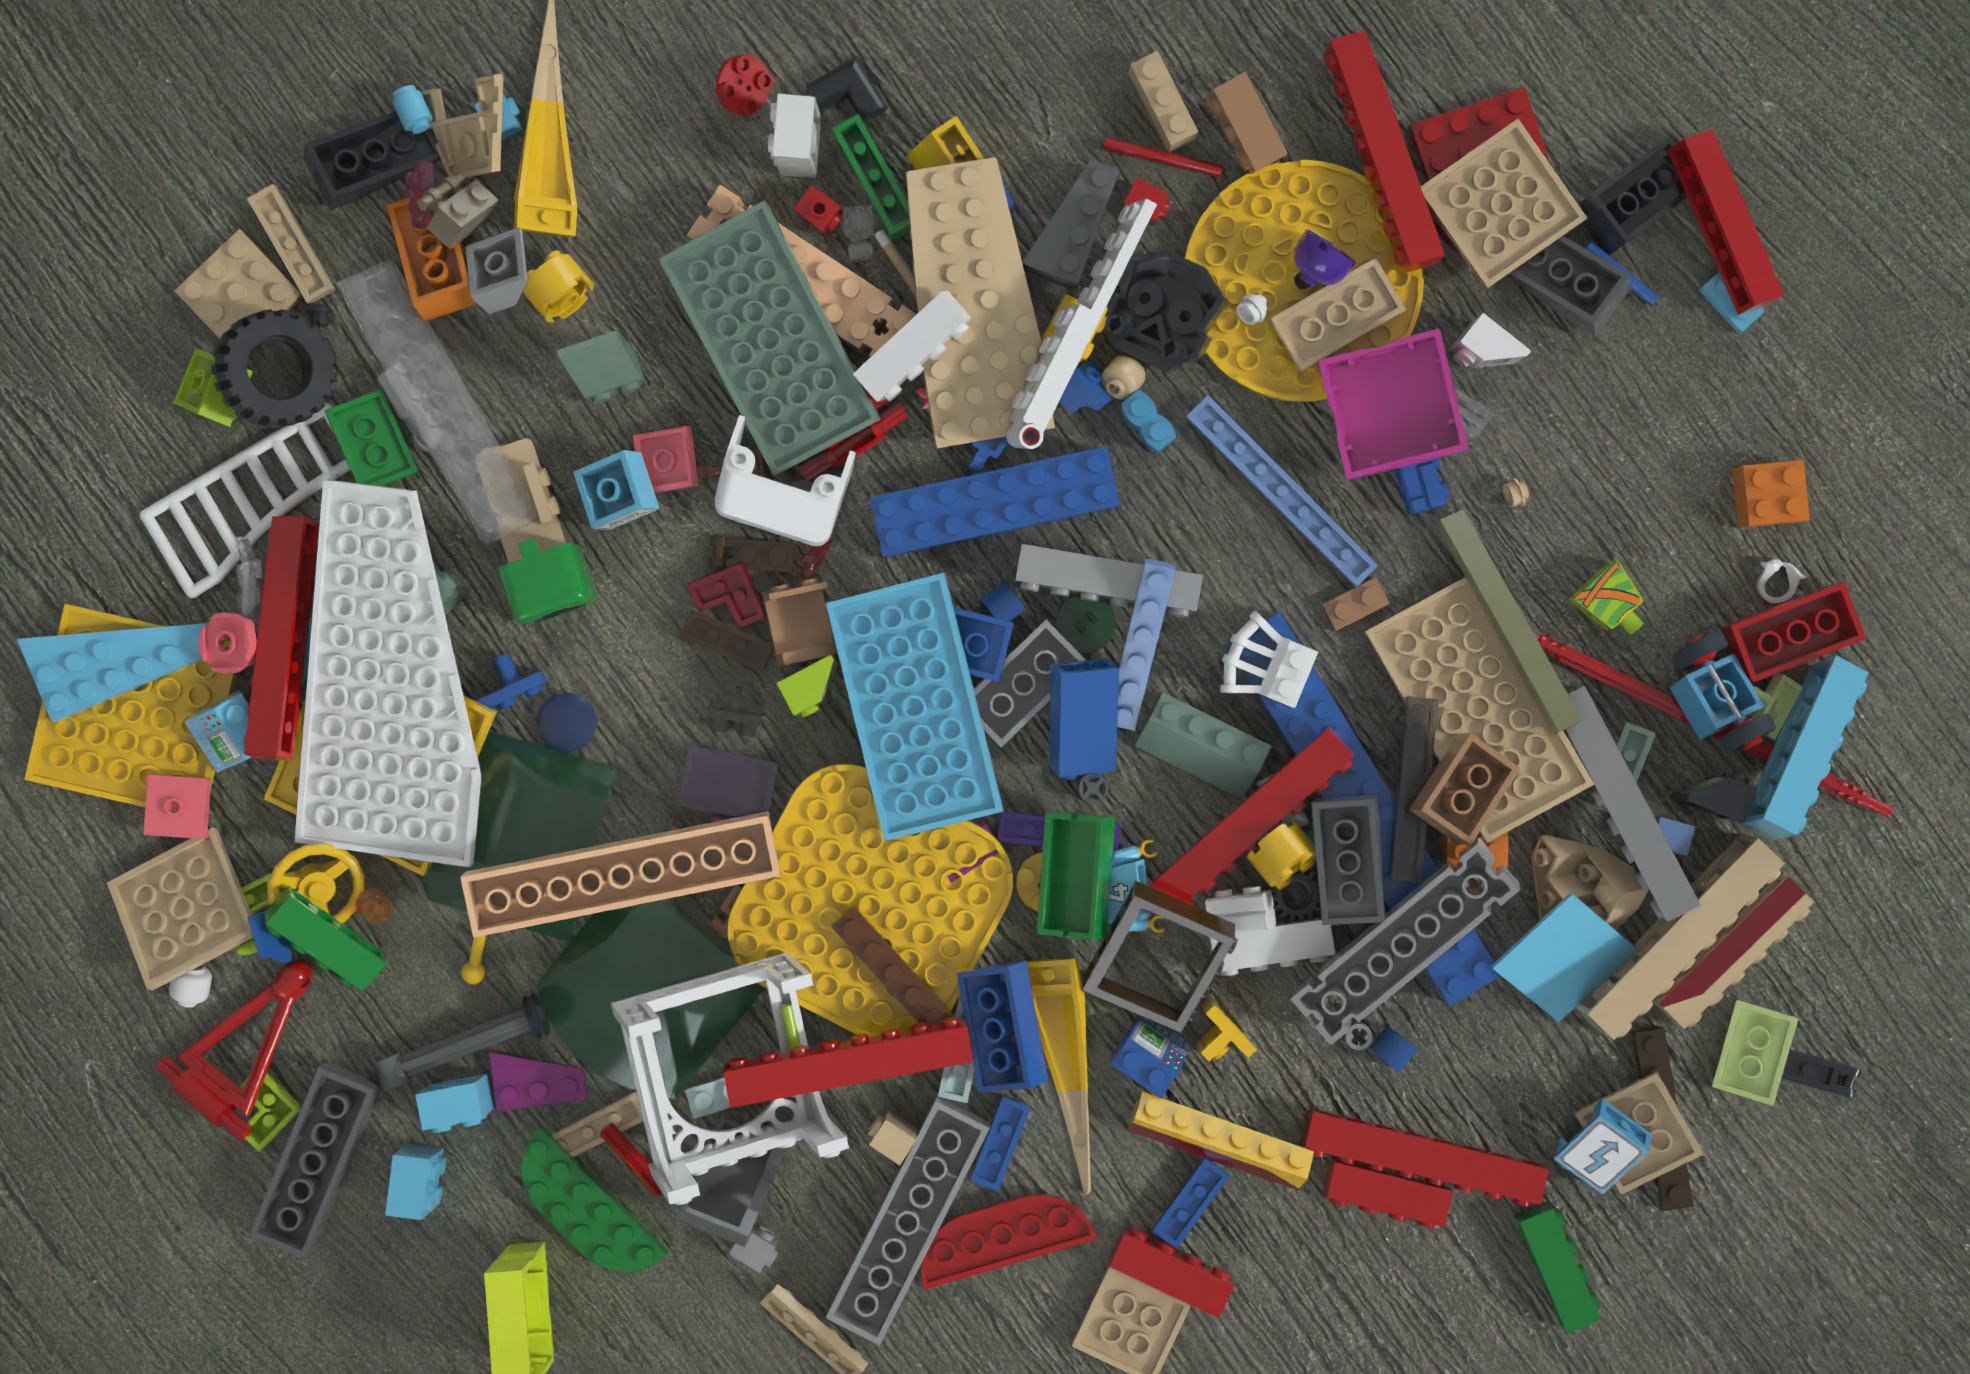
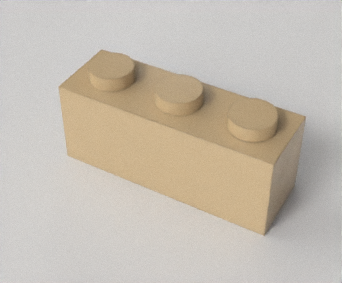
M1158 50L1130 64L1128 74L1167 151L1171 153L1196 140L1198 130Z

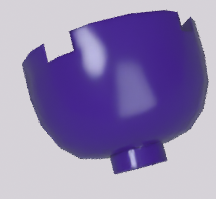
M1307 229L1300 237L1294 251L1295 265L1302 272L1300 278L1315 287L1317 282L1326 286L1337 284L1348 275L1356 263L1348 254L1342 250L1339 251L1332 246V243Z

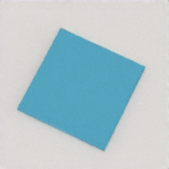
M1570 892L1491 967L1560 1022L1638 949Z

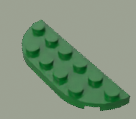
M542 1125L535 1131L526 1146L522 1160V1179L526 1193L537 1210L581 1254L593 1263L615 1271L640 1270L655 1264L667 1255L668 1250L595 1177L572 1157Z

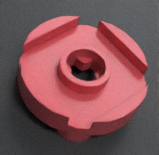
M226 612L217 613L209 618L212 620L208 623L207 627H202L198 639L199 653L203 661H208L209 665L213 667L210 669L214 672L224 674L238 673L246 667H251L255 662L257 647L255 624L253 621L244 618L240 614ZM229 637L231 639L230 649L224 647V641L228 640Z

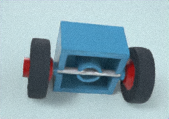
M1721 631L1704 637L1698 635L1685 643L1686 647L1672 656L1673 662L1680 671L1702 665L1701 669L1684 676L1671 686L1670 690L1699 740L1735 725L1732 731L1720 738V742L1727 753L1734 752L1743 747L1748 750L1762 743V737L1775 730L1776 724L1769 714L1761 715L1755 719L1749 718L1765 706L1736 656L1732 654L1717 662L1712 660L1716 654L1728 646Z

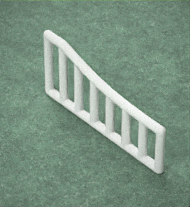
M324 402L325 407L320 412L313 414L312 418L307 421L281 427L140 512L142 522L188 598H195L222 582L243 555L271 527L272 516H284L309 496L323 488V480H335L350 471L346 459L332 466L309 427L310 424L322 417L326 419L330 426L325 414V410L332 408L330 403ZM299 432L322 471V474L310 482L306 481L283 442ZM272 447L298 489L285 500L280 496L257 457ZM245 463L250 467L274 508L261 520L231 472ZM220 478L251 528L240 542L236 539L206 486ZM193 494L197 495L230 551V554L219 567L180 503ZM168 509L171 510L209 574L195 584L154 518Z

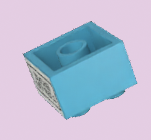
M623 450L573 472L591 529L610 530L659 509L641 452Z

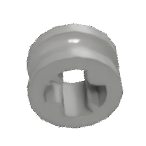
M1352 1023L1350 1030L1345 1033V1040L1352 1049L1364 1050L1372 1043V1032L1364 1023ZM1356 1028L1359 1032L1361 1028L1366 1031L1363 1035L1365 1041L1362 1044L1359 1041L1356 1044L1351 1041L1354 1037L1351 1032Z

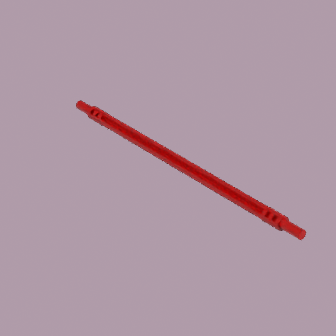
M1534 633L1546 656L1691 726L1676 698L1541 633L1538 635ZM1730 726L1711 736L1720 740L1721 737L1732 731L1734 726ZM1763 741L1748 750L1745 747L1740 750L1767 762L1774 746ZM1828 773L1818 786V788L1857 807L1864 806L1887 818L1893 811L1892 806L1869 796L1866 790L1831 773Z

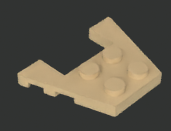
M502 74L475 79L481 111L446 119L441 89L421 91L433 118L429 123V128L433 129L438 141L435 147L448 176L461 173L464 178L500 171L503 102Z

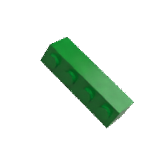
M859 114L832 128L835 140L892 242L909 233L911 227L907 200Z
M289 885L264 912L266 928L276 937L284 936L291 941L290 944L296 951L301 954L307 952L313 956L318 966L326 971L331 969L339 975V979L348 987L356 986L363 991L387 964L384 952Z
M1545 1202L1515 1215L1514 1219L1563 1330L1569 1334L1600 1321L1601 1319L1597 1312L1598 1309H1601L1600 1303L1593 1291L1589 1293L1585 1282L1589 1281V1277L1583 1265H1577L1573 1254L1577 1253V1249L1571 1237H1565L1561 1227L1565 1225V1221L1559 1209H1553Z

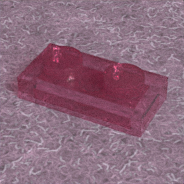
M421 160L413 170L409 171L406 178V186L409 188L410 201L408 211L411 214L412 227L424 230L431 222L435 212L431 208L426 211L421 210L418 207L417 201L423 197V193L432 187L435 188L433 164Z

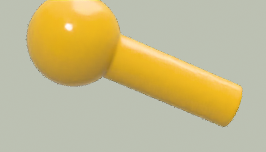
M486 935L473 938L470 959L461 969L462 979L468 984H478L485 977V968L481 961Z

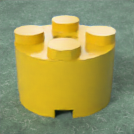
M556 250L546 257L545 263L537 270L533 269L527 272L528 281L523 289V293L544 319L549 323L555 322L552 319L553 317L559 316L561 319H564L577 311L588 299L585 295L588 288L593 291L594 283L569 254H561L560 251Z
M1290 820V827L1284 823L1274 829L1258 843L1261 849L1256 854L1251 850L1247 856V859L1269 886H1276L1278 890L1286 887L1293 880L1291 875L1299 869L1305 872L1317 861L1314 858L1316 856L1315 844L1295 820Z

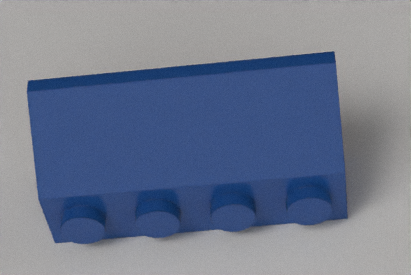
M1026 960L958 972L957 979L965 1022L968 1028L978 1093L1028 1089L1048 1081Z

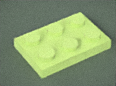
M1736 1000L1712 1087L1773 1106L1798 1018Z

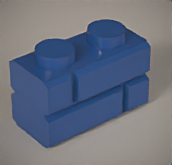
M1439 458L1394 469L1408 516L1447 504L1445 498L1449 497L1448 488L1444 480H1439L1436 470L1440 469Z

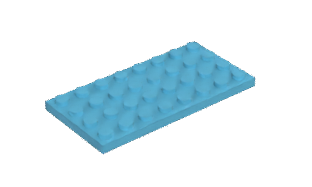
M945 573L826 603L884 841L1003 812L1004 809Z

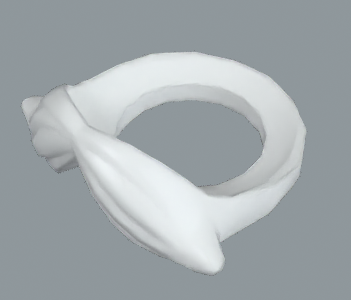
M1772 559L1768 562H1761L1763 570L1758 578L1756 587L1759 595L1764 600L1770 603H1781L1792 598L1799 581L1805 579L1806 576L1791 563ZM1781 566H1784L1788 575L1789 589L1781 597H1771L1765 592V583L1774 572L1778 571Z

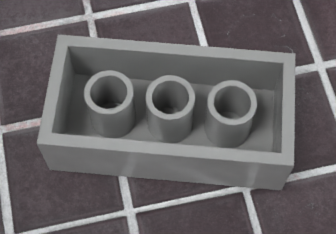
M1047 620L1004 660L999 682L984 679L974 689L983 729L1000 747L1008 742L1050 701L1051 664L1086 661Z

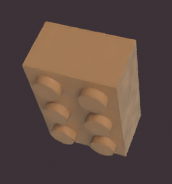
M1472 733L1458 734L1409 810L1455 843L1471 845L1520 767Z

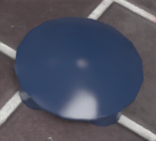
M562 693L551 697L543 704L537 719L539 735L546 745L556 751L567 753L580 750L591 741L598 726V718L590 703L581 696L572 693Z

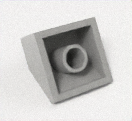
M520 227L466 246L470 297L488 314L516 305L528 281L523 231Z

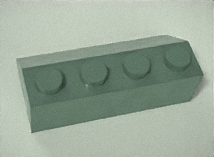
M1160 692L1134 744L1135 747L1241 799L1259 773L1271 748V745L1163 692Z

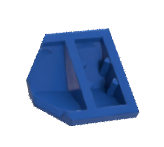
M264 912L248 916V922L259 957H268L281 963L292 961L290 941L284 936L276 937L266 928Z

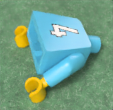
M1153 840L1141 842L1138 848L1130 846L1113 852L1108 924H1112L1135 881L1148 886L1145 859L1139 860L1140 856L1144 858L1156 856L1157 852L1149 855L1144 851L1145 845L1154 842ZM1141 908L1129 932L1146 931L1147 928H1150L1156 933H1162L1165 928L1154 927V921L1158 918H1165L1155 913L1151 914L1150 911Z

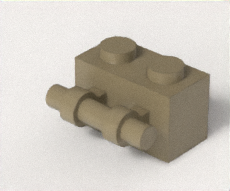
M461 173L446 176L440 181L438 187L429 188L423 193V197L417 201L418 207L421 210L426 211L431 208L435 212L427 229L449 249L487 223L499 201L477 179L461 189L460 186L465 183V178ZM445 196L449 197L447 201L443 200Z

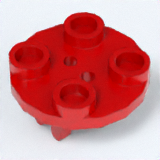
M736 54L725 61L716 77V94L719 103L726 111L735 115L753 116L765 103L773 84V77L760 59L749 54Z

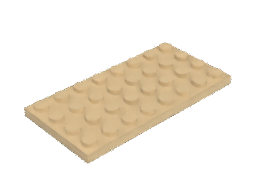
M1466 577L1365 631L1366 637L1439 763L1458 734L1472 733L1520 767L1518 773L1479 832L1485 844L1594 785L1564 731L1553 734Z

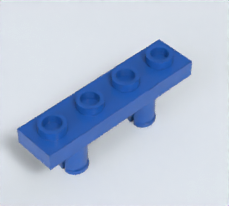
M507 653L492 660L504 684L502 689L476 702L491 709L498 706L500 711L516 704L514 698L525 693L528 698L543 691L541 685L547 683L548 680L544 671L536 672L526 678L520 677L510 654Z

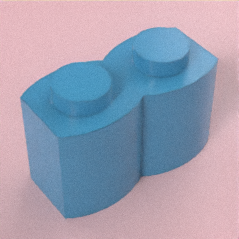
M1138 390L1122 402L1120 412L1123 419L1130 427L1138 430L1140 439L1148 450L1158 454L1175 440L1176 434L1173 426L1165 417L1157 414L1156 406L1147 394Z

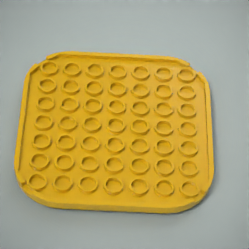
M843 763L830 765L815 771L796 788L773 830L780 876L745 883L734 903L728 922V941L734 959L738 966H742L788 952L811 973L813 986L796 990L800 1006L856 1035L868 1034L869 1037L881 1035V1031L891 1028H897L899 1031L910 1030L912 1025L918 1024L916 1019L832 929L831 925L855 905L951 1011L960 996L957 973L975 968L1009 904L1013 889V873L1008 855L993 835L969 820L884 841L866 767ZM996 849L999 852L995 856L986 858L981 865L965 875L959 871L963 867L973 866L979 858ZM957 873L960 878L951 883L947 876ZM765 980L757 982L758 984L767 988Z

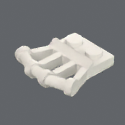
M1253 611L1249 615L1250 620L1236 634H1232L1230 639L1232 645L1228 655L1224 654L1223 656L1224 685H1220V692L1258 693L1295 708L1318 651L1280 636L1260 614ZM1258 628H1261L1277 646L1273 651L1249 641V637ZM1243 648L1271 658L1267 670L1239 660ZM1236 667L1263 678L1261 684L1236 685Z

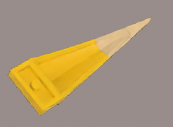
M548 0L513 200L515 201L513 229L520 227L525 232L573 238L576 236L577 201L563 105L554 0Z
M1078 957L1029 960L1026 962L1041 1044L1061 1104L1083 1191L1088 1195L1091 1191L1085 991L1082 990Z

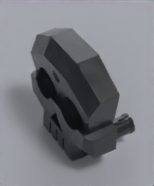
M1167 250L1133 255L1128 262L1120 293L1112 294L1107 305L1108 310L1105 316L1108 318L1106 319L1105 326L1107 331H1109L1113 348L1170 374L1171 371L1183 364L1202 360L1211 341L1208 332L1221 315L1228 300L1209 270L1204 266ZM1149 294L1151 297L1149 303L1142 304V296ZM1185 312L1191 313V319L1188 322H1182L1181 319ZM1158 329L1160 342L1146 335Z

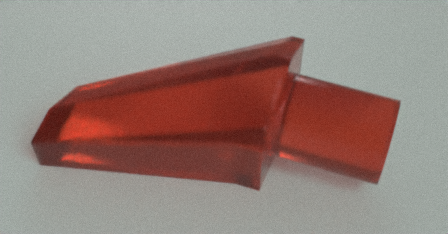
M830 538L823 545L812 546L799 559V561L804 562L801 577L813 579L816 565L821 566L833 538Z

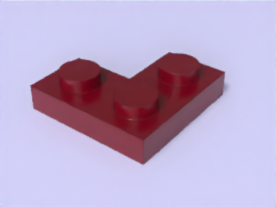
M743 560L690 581L687 584L699 612L726 602L738 628L766 618L765 607Z

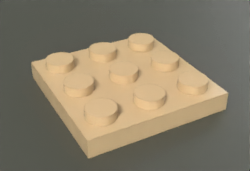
M241 229L234 233L175 290L180 298L219 339L225 331L231 328L233 323L250 314L272 309V311L280 309L290 311L303 298L300 290Z
M1657 1071L1603 1098L1652 1134L1649 1153L1615 1183L1620 1194H1624L1703 1155L1700 1145ZM1600 1100L1575 1112L1583 1128L1592 1121L1594 1107Z
M1108 1265L1071 1345L1129 1374H1159L1191 1305Z

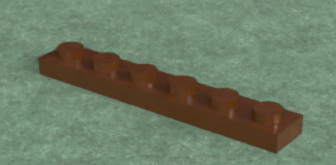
M855 905L831 925L832 929L918 1023H929V1026L941 1024V1020L945 1018L956 1017Z

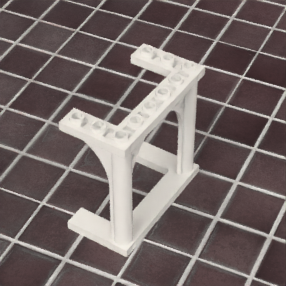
M788 952L611 1003L613 1015L622 1028L653 1163L649 1164L651 1176L669 1204H686L693 1197L700 1195L698 1183L693 1176L705 1174L709 1171V1168L719 1165L723 1167L734 1165L738 1162V1159L748 1156L760 1157L766 1154L767 1150L773 1148H788L795 1145L796 1141L804 1139L819 1157L824 1158L835 1157L840 1154V1151L849 1148L847 1137L828 1117L819 1091L791 1096L792 1098L795 1097V1102L787 1098L772 1100L768 1107L752 1121L728 1130H708L687 1122L674 1110L666 1094L652 1035L653 1032L662 1030L659 1017L655 1013L657 1011L765 980L781 1054L790 1052L780 1006L786 1003L792 1004L801 1045L808 1046L796 990L813 986L811 973ZM780 1106L789 1107L793 1111V1118L785 1122L779 1121L775 1117V1110ZM770 1120L773 1123L772 1126H765L761 1129L763 1122ZM681 1125L682 1130L676 1134L672 1126ZM737 1132H742V1135L735 1137ZM689 1134H696L698 1140L694 1149L683 1153L680 1149L683 1139ZM715 1139L714 1144L709 1143L704 1147L705 1140Z

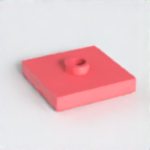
M691 426L633 435L635 452L642 453L654 493L699 486Z
M148 774L143 835L206 839L208 833L211 778Z

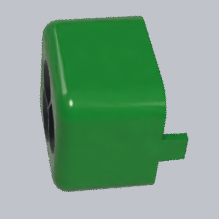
M535 538L518 543L522 559L502 565L496 569L512 615L519 623L538 624L595 603L598 597L582 548L574 543L562 544L540 552Z

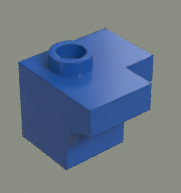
M1092 359L1074 370L1059 400L1070 415L1083 406L1099 411L1115 398L1107 393L1106 388L1101 383L1103 371Z

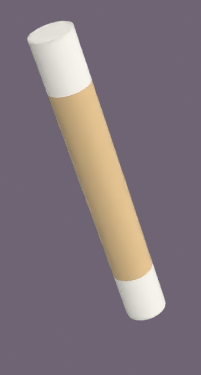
M884 229L874 235L915 296L916 287L913 271Z

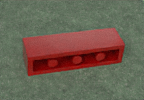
M1332 1156L1323 1189L1324 1194L1327 1198H1330L1329 1202L1342 1207H1347L1348 1203L1359 1205V1210L1370 1214H1376L1377 1210L1387 1212L1389 1218L1398 1221H1406V1217L1418 1220V1225L1435 1229V1225L1445 1227L1453 1191L1448 1185H1435L1416 1177L1406 1178L1388 1170L1377 1171L1356 1162L1348 1164L1338 1161L1336 1157Z
M1123 1227L1108 1258L1109 1267L1212 1316L1220 1318L1234 1288L1229 1272L1218 1266H1214L1213 1269L1202 1265L1203 1260L1193 1254L1186 1253L1183 1256L1175 1252V1247L1163 1240H1159L1156 1243L1148 1239L1149 1235L1138 1228L1132 1227L1129 1230Z

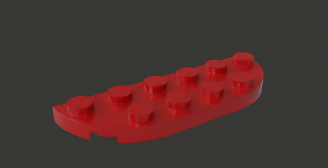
M1028 1194L975 1209L951 1218L937 1231L922 1261L921 1275L923 1288L926 1290L1096 1240L1097 1236L1091 1222L1077 1206L1066 1199L1051 1194Z

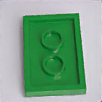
M382 389L325 410L326 417L356 483L385 487L419 473Z

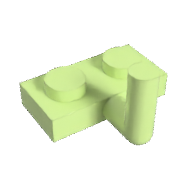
M1781 673L1774 674L1765 692L1753 686L1765 707L1753 714L1751 718L1755 719L1761 715L1769 714L1774 720L1776 728L1765 735V737L1773 740L1779 734L1803 688Z

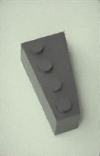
M1092 159L1090 160L1023 260L1024 271L1078 289L1120 169Z

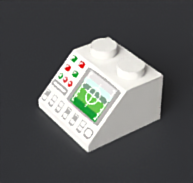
M1484 313L1468 325L1449 349L1454 354L1453 359L1459 365L1465 368L1469 366L1472 369L1515 364L1531 352L1530 349Z

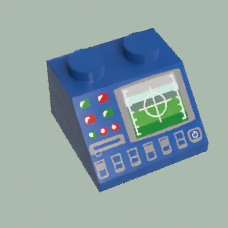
M1138 1015L1109 1060L1112 1066L1162 1098L1177 1076L1193 1043L1171 1028Z

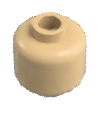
M1120 355L1114 358L1101 375V383L1106 388L1107 393L1118 400L1128 399L1140 389L1145 381V371L1141 363L1134 357Z

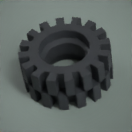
M1299 869L1291 875L1293 880L1289 884L1299 882L1306 887L1307 897L1302 904L1295 906L1287 903L1284 897L1286 887L1278 890L1276 886L1269 888L1272 892L1273 909L1282 918L1292 922H1303L1304 919H1311L1314 917L1313 914L1315 912L1318 913L1321 909L1319 908L1320 892L1318 878L1309 870L1302 872Z

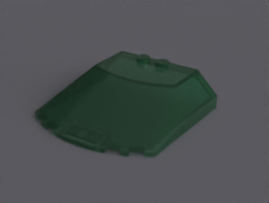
M489 730L477 757L481 772V786L474 864L471 867L433 862L428 874L425 876L421 875L428 901L468 912L460 878L466 871L595 846L607 800L616 778L620 774L621 767L572 753L558 751L547 746ZM575 917L524 927L522 929L571 942L574 939Z
M658 900L593 913L538 981L536 987L549 1021L570 1050L601 1076L617 1085L636 1092L622 1028L613 1015L611 1003L742 965L664 901ZM754 983L655 1012L659 1017L662 1030L653 1032L652 1035L668 1098L675 1099L763 992L765 987Z

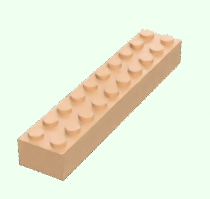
M767 811L466 871L460 878L474 938L780 876V867L769 812Z

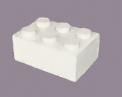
M778 94L777 103L771 104L770 120L773 122L775 131L774 134H769L768 152L771 153L774 166H777L780 175L816 178L821 116L816 99L812 96Z

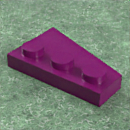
M492 1050L489 1052L497 1112L588 1098L584 1067L551 1061L545 1062L519 1055L502 1054V1052Z

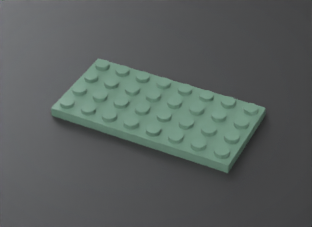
M764 200L659 258L663 269L740 414L745 417V423L773 476L881 420L864 386L853 375L856 371L767 201Z

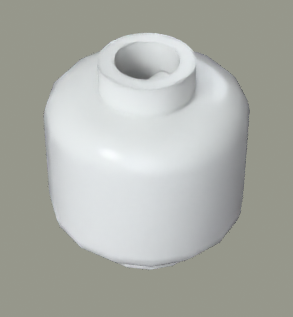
M202 964L170 981L169 994L171 998L178 1001V1004L183 1007H194L196 1004L207 1000L212 981L211 971L206 968L205 964Z

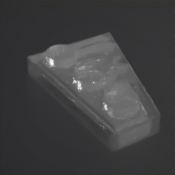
M235 537V547L238 549L242 564H236L238 588L242 589V592H237V614L252 620L255 624V633H258L259 615H255V605H260L261 595L260 588L256 587V578H261V561L255 559L248 537Z

